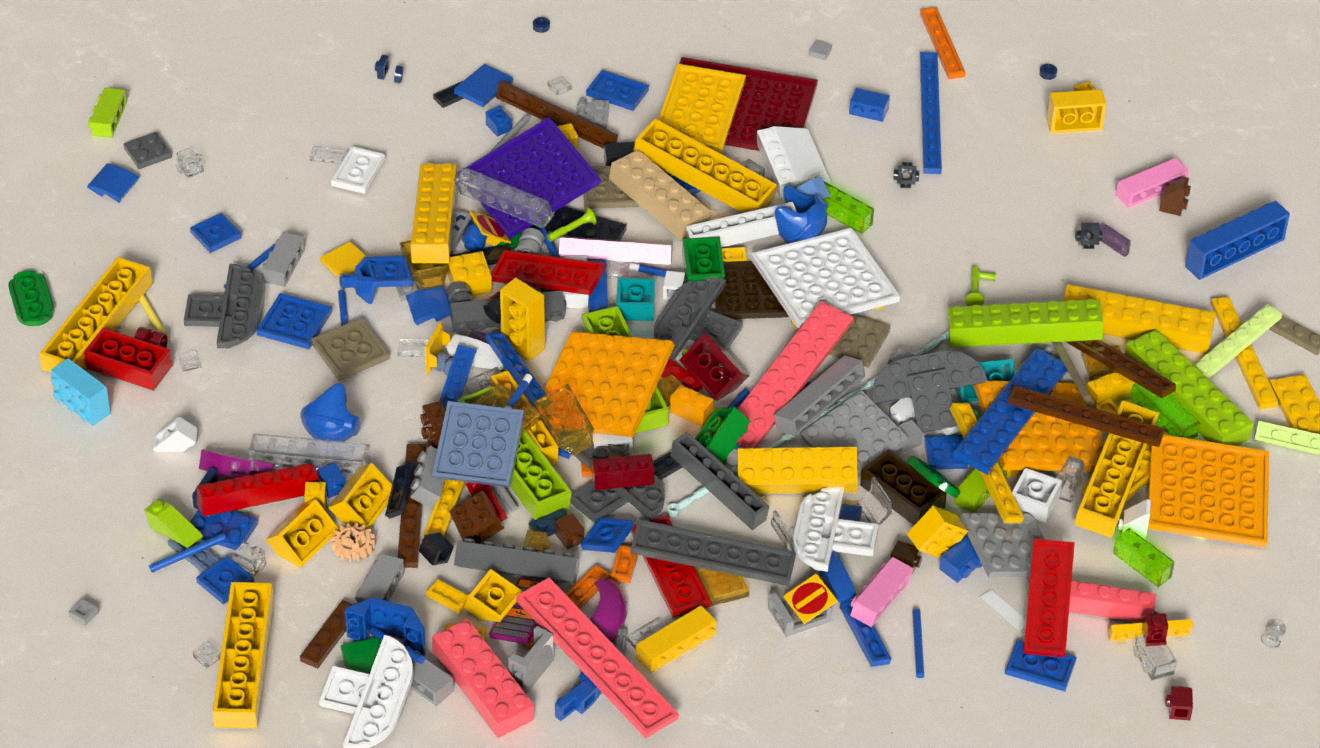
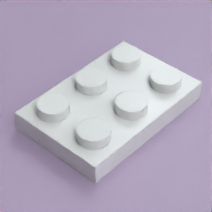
M351 146L333 176L331 186L365 194L384 163L385 154Z

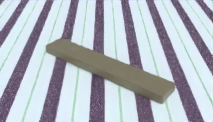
M1052 342L1087 406L1096 409L1097 406L1062 343Z

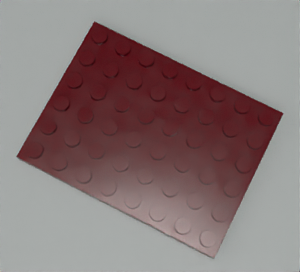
M681 57L679 64L746 75L744 88L725 145L760 151L757 145L758 130L773 126L805 128L818 86V80Z

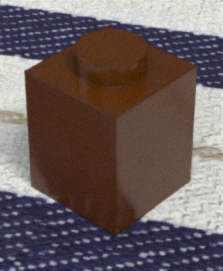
M571 513L555 520V535L565 548L569 549L580 545L584 539V527Z

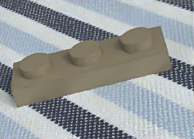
M1283 315L1278 322L1269 328L1274 333L1315 355L1320 353V335Z

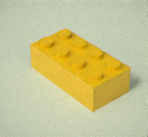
M514 278L500 289L501 333H504L518 355L530 362L545 350L544 295L540 291H536L528 286L525 282Z

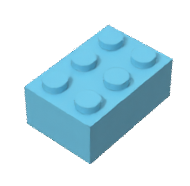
M68 358L50 370L54 398L66 405L71 412L74 411L83 421H87L94 426L111 414L107 387Z

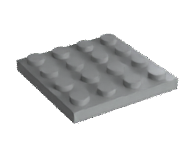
M862 390L800 433L801 438L811 448L857 447L858 478L861 476V469L888 449L894 453L909 443V437Z
M962 513L960 520L968 530L967 535L988 577H1030L1034 539L1045 540L1032 515L1022 513L1024 516L1022 523H1004L999 513Z

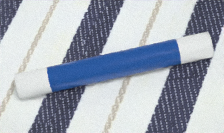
M632 262L630 264V270L665 277L666 271H668Z
M530 374L524 376L505 408L513 409L532 380Z

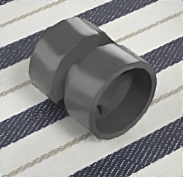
M454 282L446 290L450 303L474 300L470 286L466 282Z

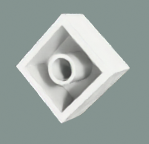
M1025 468L1012 491L1021 512L1028 513L1035 520L1046 523L1060 498L1062 480Z

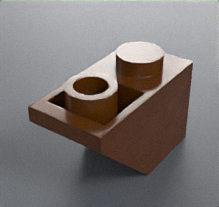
M1188 177L1165 187L1159 211L1181 216L1183 209H1187L1189 199H1186V196L1189 197L1191 186L1188 185Z

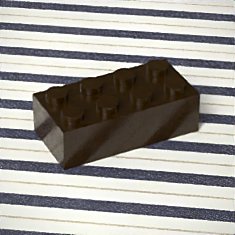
M889 449L861 469L860 486L913 525L932 506L941 509L945 508L947 493L928 481L911 465Z

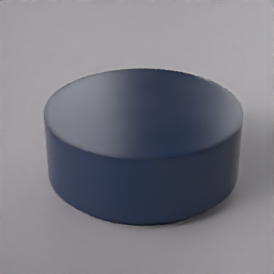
M538 17L533 20L534 31L544 33L550 29V21L547 18Z
M1044 64L1040 67L1039 75L1043 79L1052 80L1057 76V68L1052 64Z
M396 65L394 83H401L403 66Z

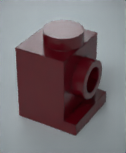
M1166 613L1145 614L1142 632L1146 646L1167 644L1166 637L1169 625Z

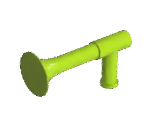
M587 207L582 217L555 231H549L547 238L552 242L585 223L591 222L596 224V217L592 210Z
M978 266L971 268L972 290L965 298L967 306H982L984 304V297L979 293V279L995 281L996 273L980 272Z

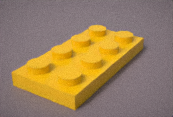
M1306 374L1269 380L1278 400V405L1290 428L1320 434V401Z

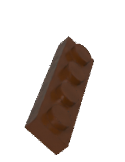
M344 600L339 603L300 655L301 662L317 669L321 666L345 634V609L354 604Z

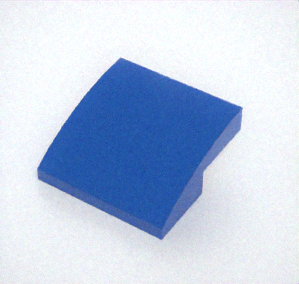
M107 163L88 184L87 188L101 197L106 194L119 203L137 183L139 176L122 167Z
M444 286L426 288L406 295L416 325L432 318L438 322L450 316V302Z

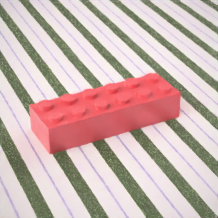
M469 619L432 636L433 653L497 738L534 720V704Z

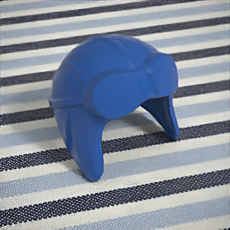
M786 185L783 189L785 203L793 202L797 212L784 206L775 209V219L780 237L789 244L821 235L827 224V208L829 205L818 195L814 197L807 196L795 188Z
M334 384L301 410L300 418L306 431L319 442L338 444L347 441L352 436H356L359 432L360 418L348 411L346 406V390L343 384Z

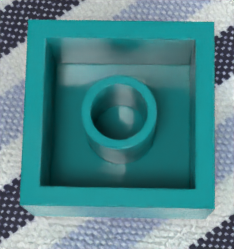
M618 278L616 306L619 307L624 320L654 321L655 279Z

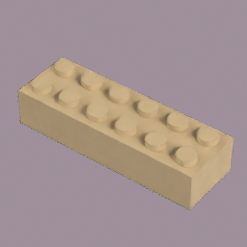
M639 149L612 162L609 179L680 241H683V238H687L686 226L710 221L712 212Z

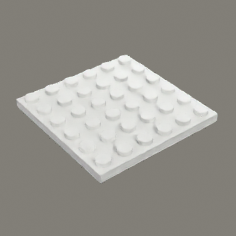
M852 228L751 253L752 262L797 329L801 328L821 301L848 315L900 302V295Z

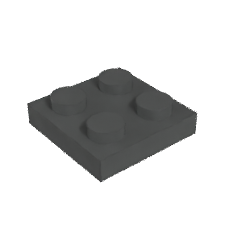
M157 132L123 143L125 151L138 169L172 158L171 151Z

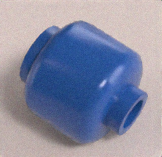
M476 224L469 225L462 235L464 247L469 251L483 249L486 244L487 236L482 235Z

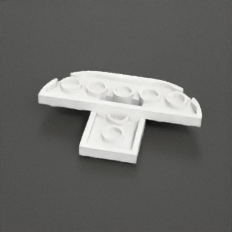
M845 487L822 488L819 493L812 496L809 494L805 497L800 505L793 535V548L800 560L817 571L828 572L832 550L864 556H873L879 524L839 519Z
M384 635L370 674L333 666L319 704L322 707L354 714L343 743L344 748H369L377 745L390 735L398 722L413 681L414 668L411 657L403 644L390 636Z

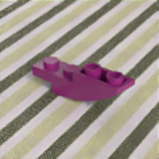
M202 449L199 469L208 471L211 467L217 469V474L239 478L274 471L275 463Z

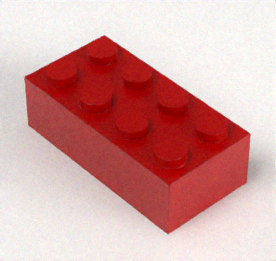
M106 328L101 329L84 351L86 369L153 391L173 366L170 349Z

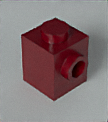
M1171 686L1170 695L1166 694L1165 707H1169V719L1191 720L1193 710L1192 688Z

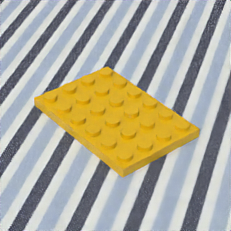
M677 64L658 120L716 152L722 153L744 88L746 75Z

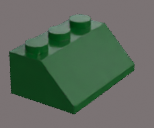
M720 237L683 238L682 256L686 283L691 280L693 282L704 281V278H725Z
M735 407L715 408L695 439L724 465L730 452L737 447L739 438L748 430L747 426L751 421Z

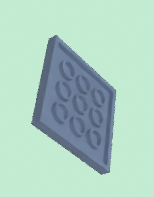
M448 401L432 476L438 479L510 488L525 411Z

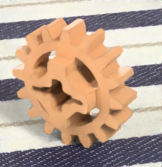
M348 523L347 528L340 526V532L334 531V536L331 537L332 551H335V556L341 555V560L348 558L349 562H351L355 558L358 562L360 557L366 559L367 553L372 554V549L375 548V535L372 534L371 529L366 530V525L358 527V523H355L351 527Z

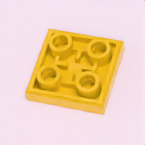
M349 241L321 256L320 262L339 278L340 274H353L355 267L367 256Z

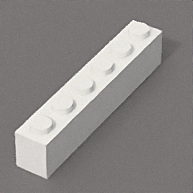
M793 202L693 224L686 226L687 238L720 237L722 248L778 235L775 209L784 206L794 212L797 211Z

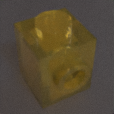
M673 374L659 380L657 384L667 407L670 406V396L680 385H683Z
M527 530L523 547L535 548V552L543 553V549L550 550V541H547V533Z

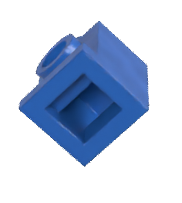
M501 105L485 112L486 126L497 137L512 129V119L502 110Z

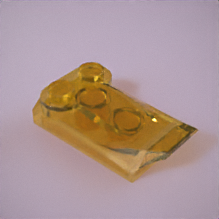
M411 240L399 242L402 256H405L412 278L423 289L444 285L449 271L447 263H412Z
M568 383L534 402L559 448L566 450L572 455H576L593 445L594 428Z

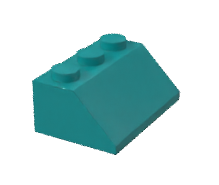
M1013 359L978 362L985 372L987 381H1010L1015 375ZM974 385L955 389L960 403L978 401Z

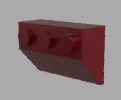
M706 333L679 359L682 365L716 401L736 390L750 376L713 335Z
M652 454L590 459L595 490L654 485Z

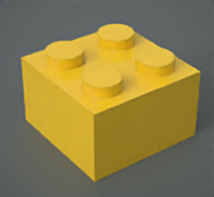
M483 251L450 257V261L447 263V275L450 284L458 281L468 283L472 296L492 292V278Z
M932 506L911 528L907 535L919 551L941 559L944 553L963 539L968 530L956 514Z

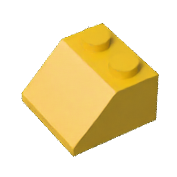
M490 569L467 597L464 609L479 620L501 622L516 604L517 595L523 591Z

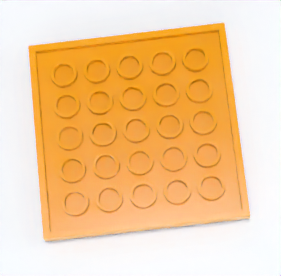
M571 331L543 390L551 401L550 408H535L534 410L546 428L634 437L675 345L670 340Z
M988 381L987 383L974 385L983 414L1009 381ZM1058 383L1050 393V396L1087 406L1075 383ZM1036 412L999 461L1003 470H1024L1027 468L1034 471L1094 472L1105 445V440L1100 430Z
M1164 435L1160 447L1151 445L1148 499L1151 500L1148 529L1259 547L1267 546L1269 451Z

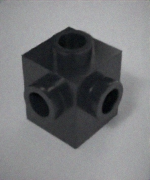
M902 162V165H898V168L894 169L893 180H897L900 188H911V185H915L916 181H919V171L916 170V166H912L913 163ZM903 173H909V178L904 179Z
M1078 223V230L1075 231V240L1078 241V245H1083V249H1094V245H1099V241H1102L1103 237L1102 230H1099V223Z

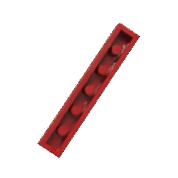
M309 463L197 486V506L204 517L302 497L305 495L306 482H318V474L313 464Z

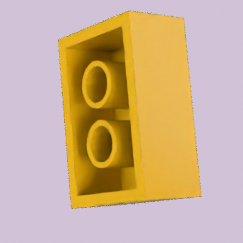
M1102 89L1050 93L1046 118L1050 133L1103 130L1106 100Z

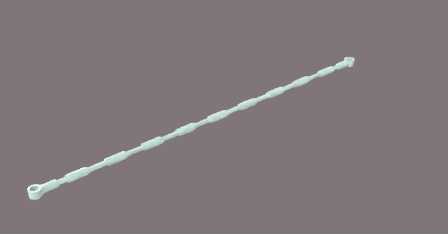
M949 330L941 334V337L938 339H933L921 347L914 355L926 354L937 347L940 342L948 340ZM878 375L869 380L868 382H866L863 387L859 388L855 392H850L849 394L838 400V403L834 404L833 406L825 410L807 427L814 424L816 421L830 413L832 410H834L835 408L843 404L845 401L859 393L861 390L864 392L867 389L873 388ZM785 434L780 440L764 448H776L796 436ZM738 465L730 469L735 475L738 474ZM703 486L689 498L686 497L677 504H669L667 507L668 516L677 517L680 510L710 491Z

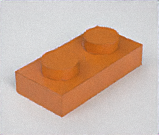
M620 545L611 572V580L631 583L638 555L630 553L631 547Z

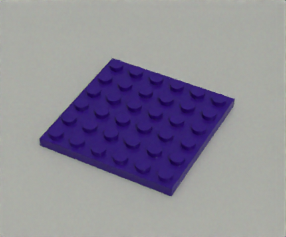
M549 117L457 172L460 179L494 219L508 239H511L602 183L597 173Z

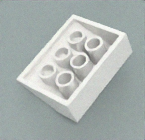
M773 126L757 131V145L772 181L777 184L776 191L779 198L784 197L783 189L786 185L796 188L820 176L826 186L831 185L829 176L808 129Z

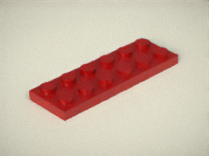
M504 250L491 272L492 282L505 284L517 278L534 288L591 295L605 270L604 263Z
M668 515L650 521L673 526ZM634 524V527L631 530V534L633 537L635 534L637 524ZM643 556L672 617L687 614L699 606H702L704 609L711 607V601L693 566Z
M1034 539L1024 654L1065 658L1075 542Z

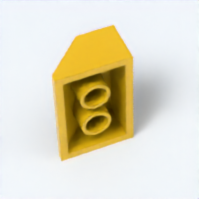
M371 462L359 467L328 508L341 522L349 523L351 526L358 523V527L366 525V530L370 529L388 504L392 484Z
M313 499L304 502L265 540L278 556L300 568L334 536V531H339V528L319 502Z

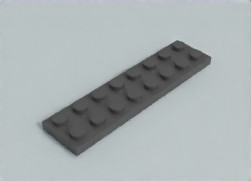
M638 519L630 549L631 554L785 586L790 584L796 558L795 551Z

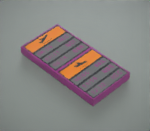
M519 577L515 586L524 592L542 581ZM516 602L501 622L494 623L489 635L491 639L528 645L534 635V628L538 624Z

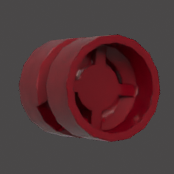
M139 327L135 333L134 338L167 348L168 334L166 332L158 330L153 332L152 329Z

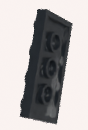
M563 206L555 211L545 229L547 232L555 231L579 219L585 212ZM595 215L596 224L591 222L585 223L563 236L621 240L627 230V225Z

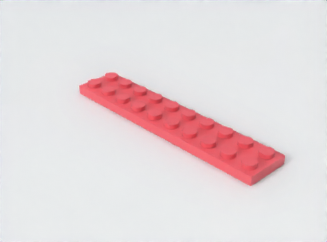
M822 301L818 304L739 406L738 410L751 421L747 426L748 430L737 441V445L741 449L757 448L776 424L774 414L800 393L854 322V317Z
M550 578L517 595L516 601L542 629H546L553 634V641L645 739L679 719V713Z

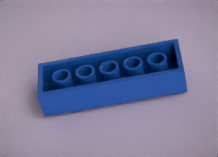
M1274 201L1248 214L1237 217L1233 221L1222 224L1220 227L1209 230L1205 234L1194 237L1189 243L1185 267L1198 280H1201L1284 241L1290 213L1277 201Z

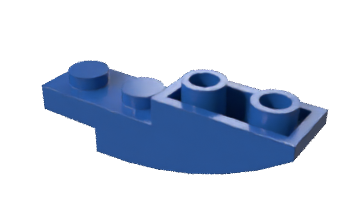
M581 672L579 675V685L574 686L568 694L556 701L555 717L562 721L575 710L583 714L593 705L602 692Z

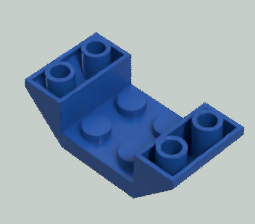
M374 597L346 607L345 619L348 638L360 641L367 640L370 636V629L376 627L386 634L404 638L406 646H409L414 651L417 650L425 657V629L412 607Z

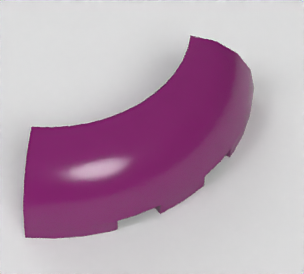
M601 579L595 582L600 593L599 605L589 620L612 643L618 636V629L625 623L627 601L621 588L614 580Z

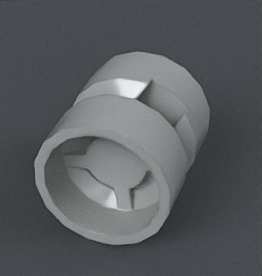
M534 228L523 230L515 252L539 255L545 241L543 233Z

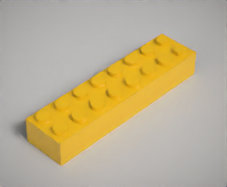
M654 119L636 138L634 151L639 149L662 170L741 213L767 208L775 198L776 183L657 119Z
M420 164L411 238L412 263H449L457 192V164Z
M117 257L39 353L42 370L50 372L51 369L68 358L82 369H85L84 351L102 328L112 331L118 328L138 303L141 296L153 284L151 268Z
M1067 284L1063 301L1100 299L1103 316V334L1134 340L1157 329L1177 349L1208 354L1216 317L1215 312Z
M1122 400L1117 415L1155 426L1159 417L1158 412ZM1109 433L1078 509L1074 525L1110 538L1113 537L1148 444Z
M231 582L213 705V719L216 728H257L274 602L272 583Z

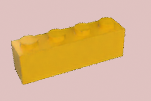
M699 606L637 643L636 658L651 673L661 669L668 662L679 658L688 650L696 648L703 641L711 639L716 634L717 620L702 606Z

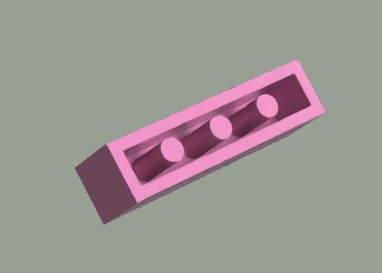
M1174 158L1118 181L1116 196L1128 208L1163 194L1166 186L1188 177L1189 170L1177 158Z
M894 557L888 563L884 562L879 573H875L871 578L870 584H866L863 587L860 596L856 595L851 603L853 609L850 616L872 627L909 583L914 568Z

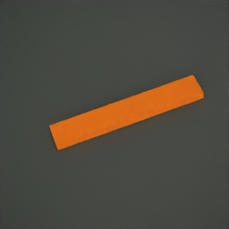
M937 7L920 9V16L948 79L965 77V70Z
M595 565L566 595L581 609L598 592L595 582L601 579H611V573ZM534 635L528 645H522L531 650L534 646Z

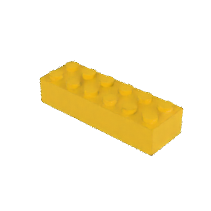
M857 447L738 449V478L756 494L819 493L820 489L827 487H845L844 493H857Z

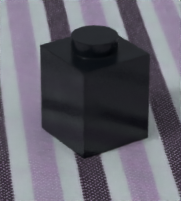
M440 532L424 535L419 552L433 566L448 563L454 546Z

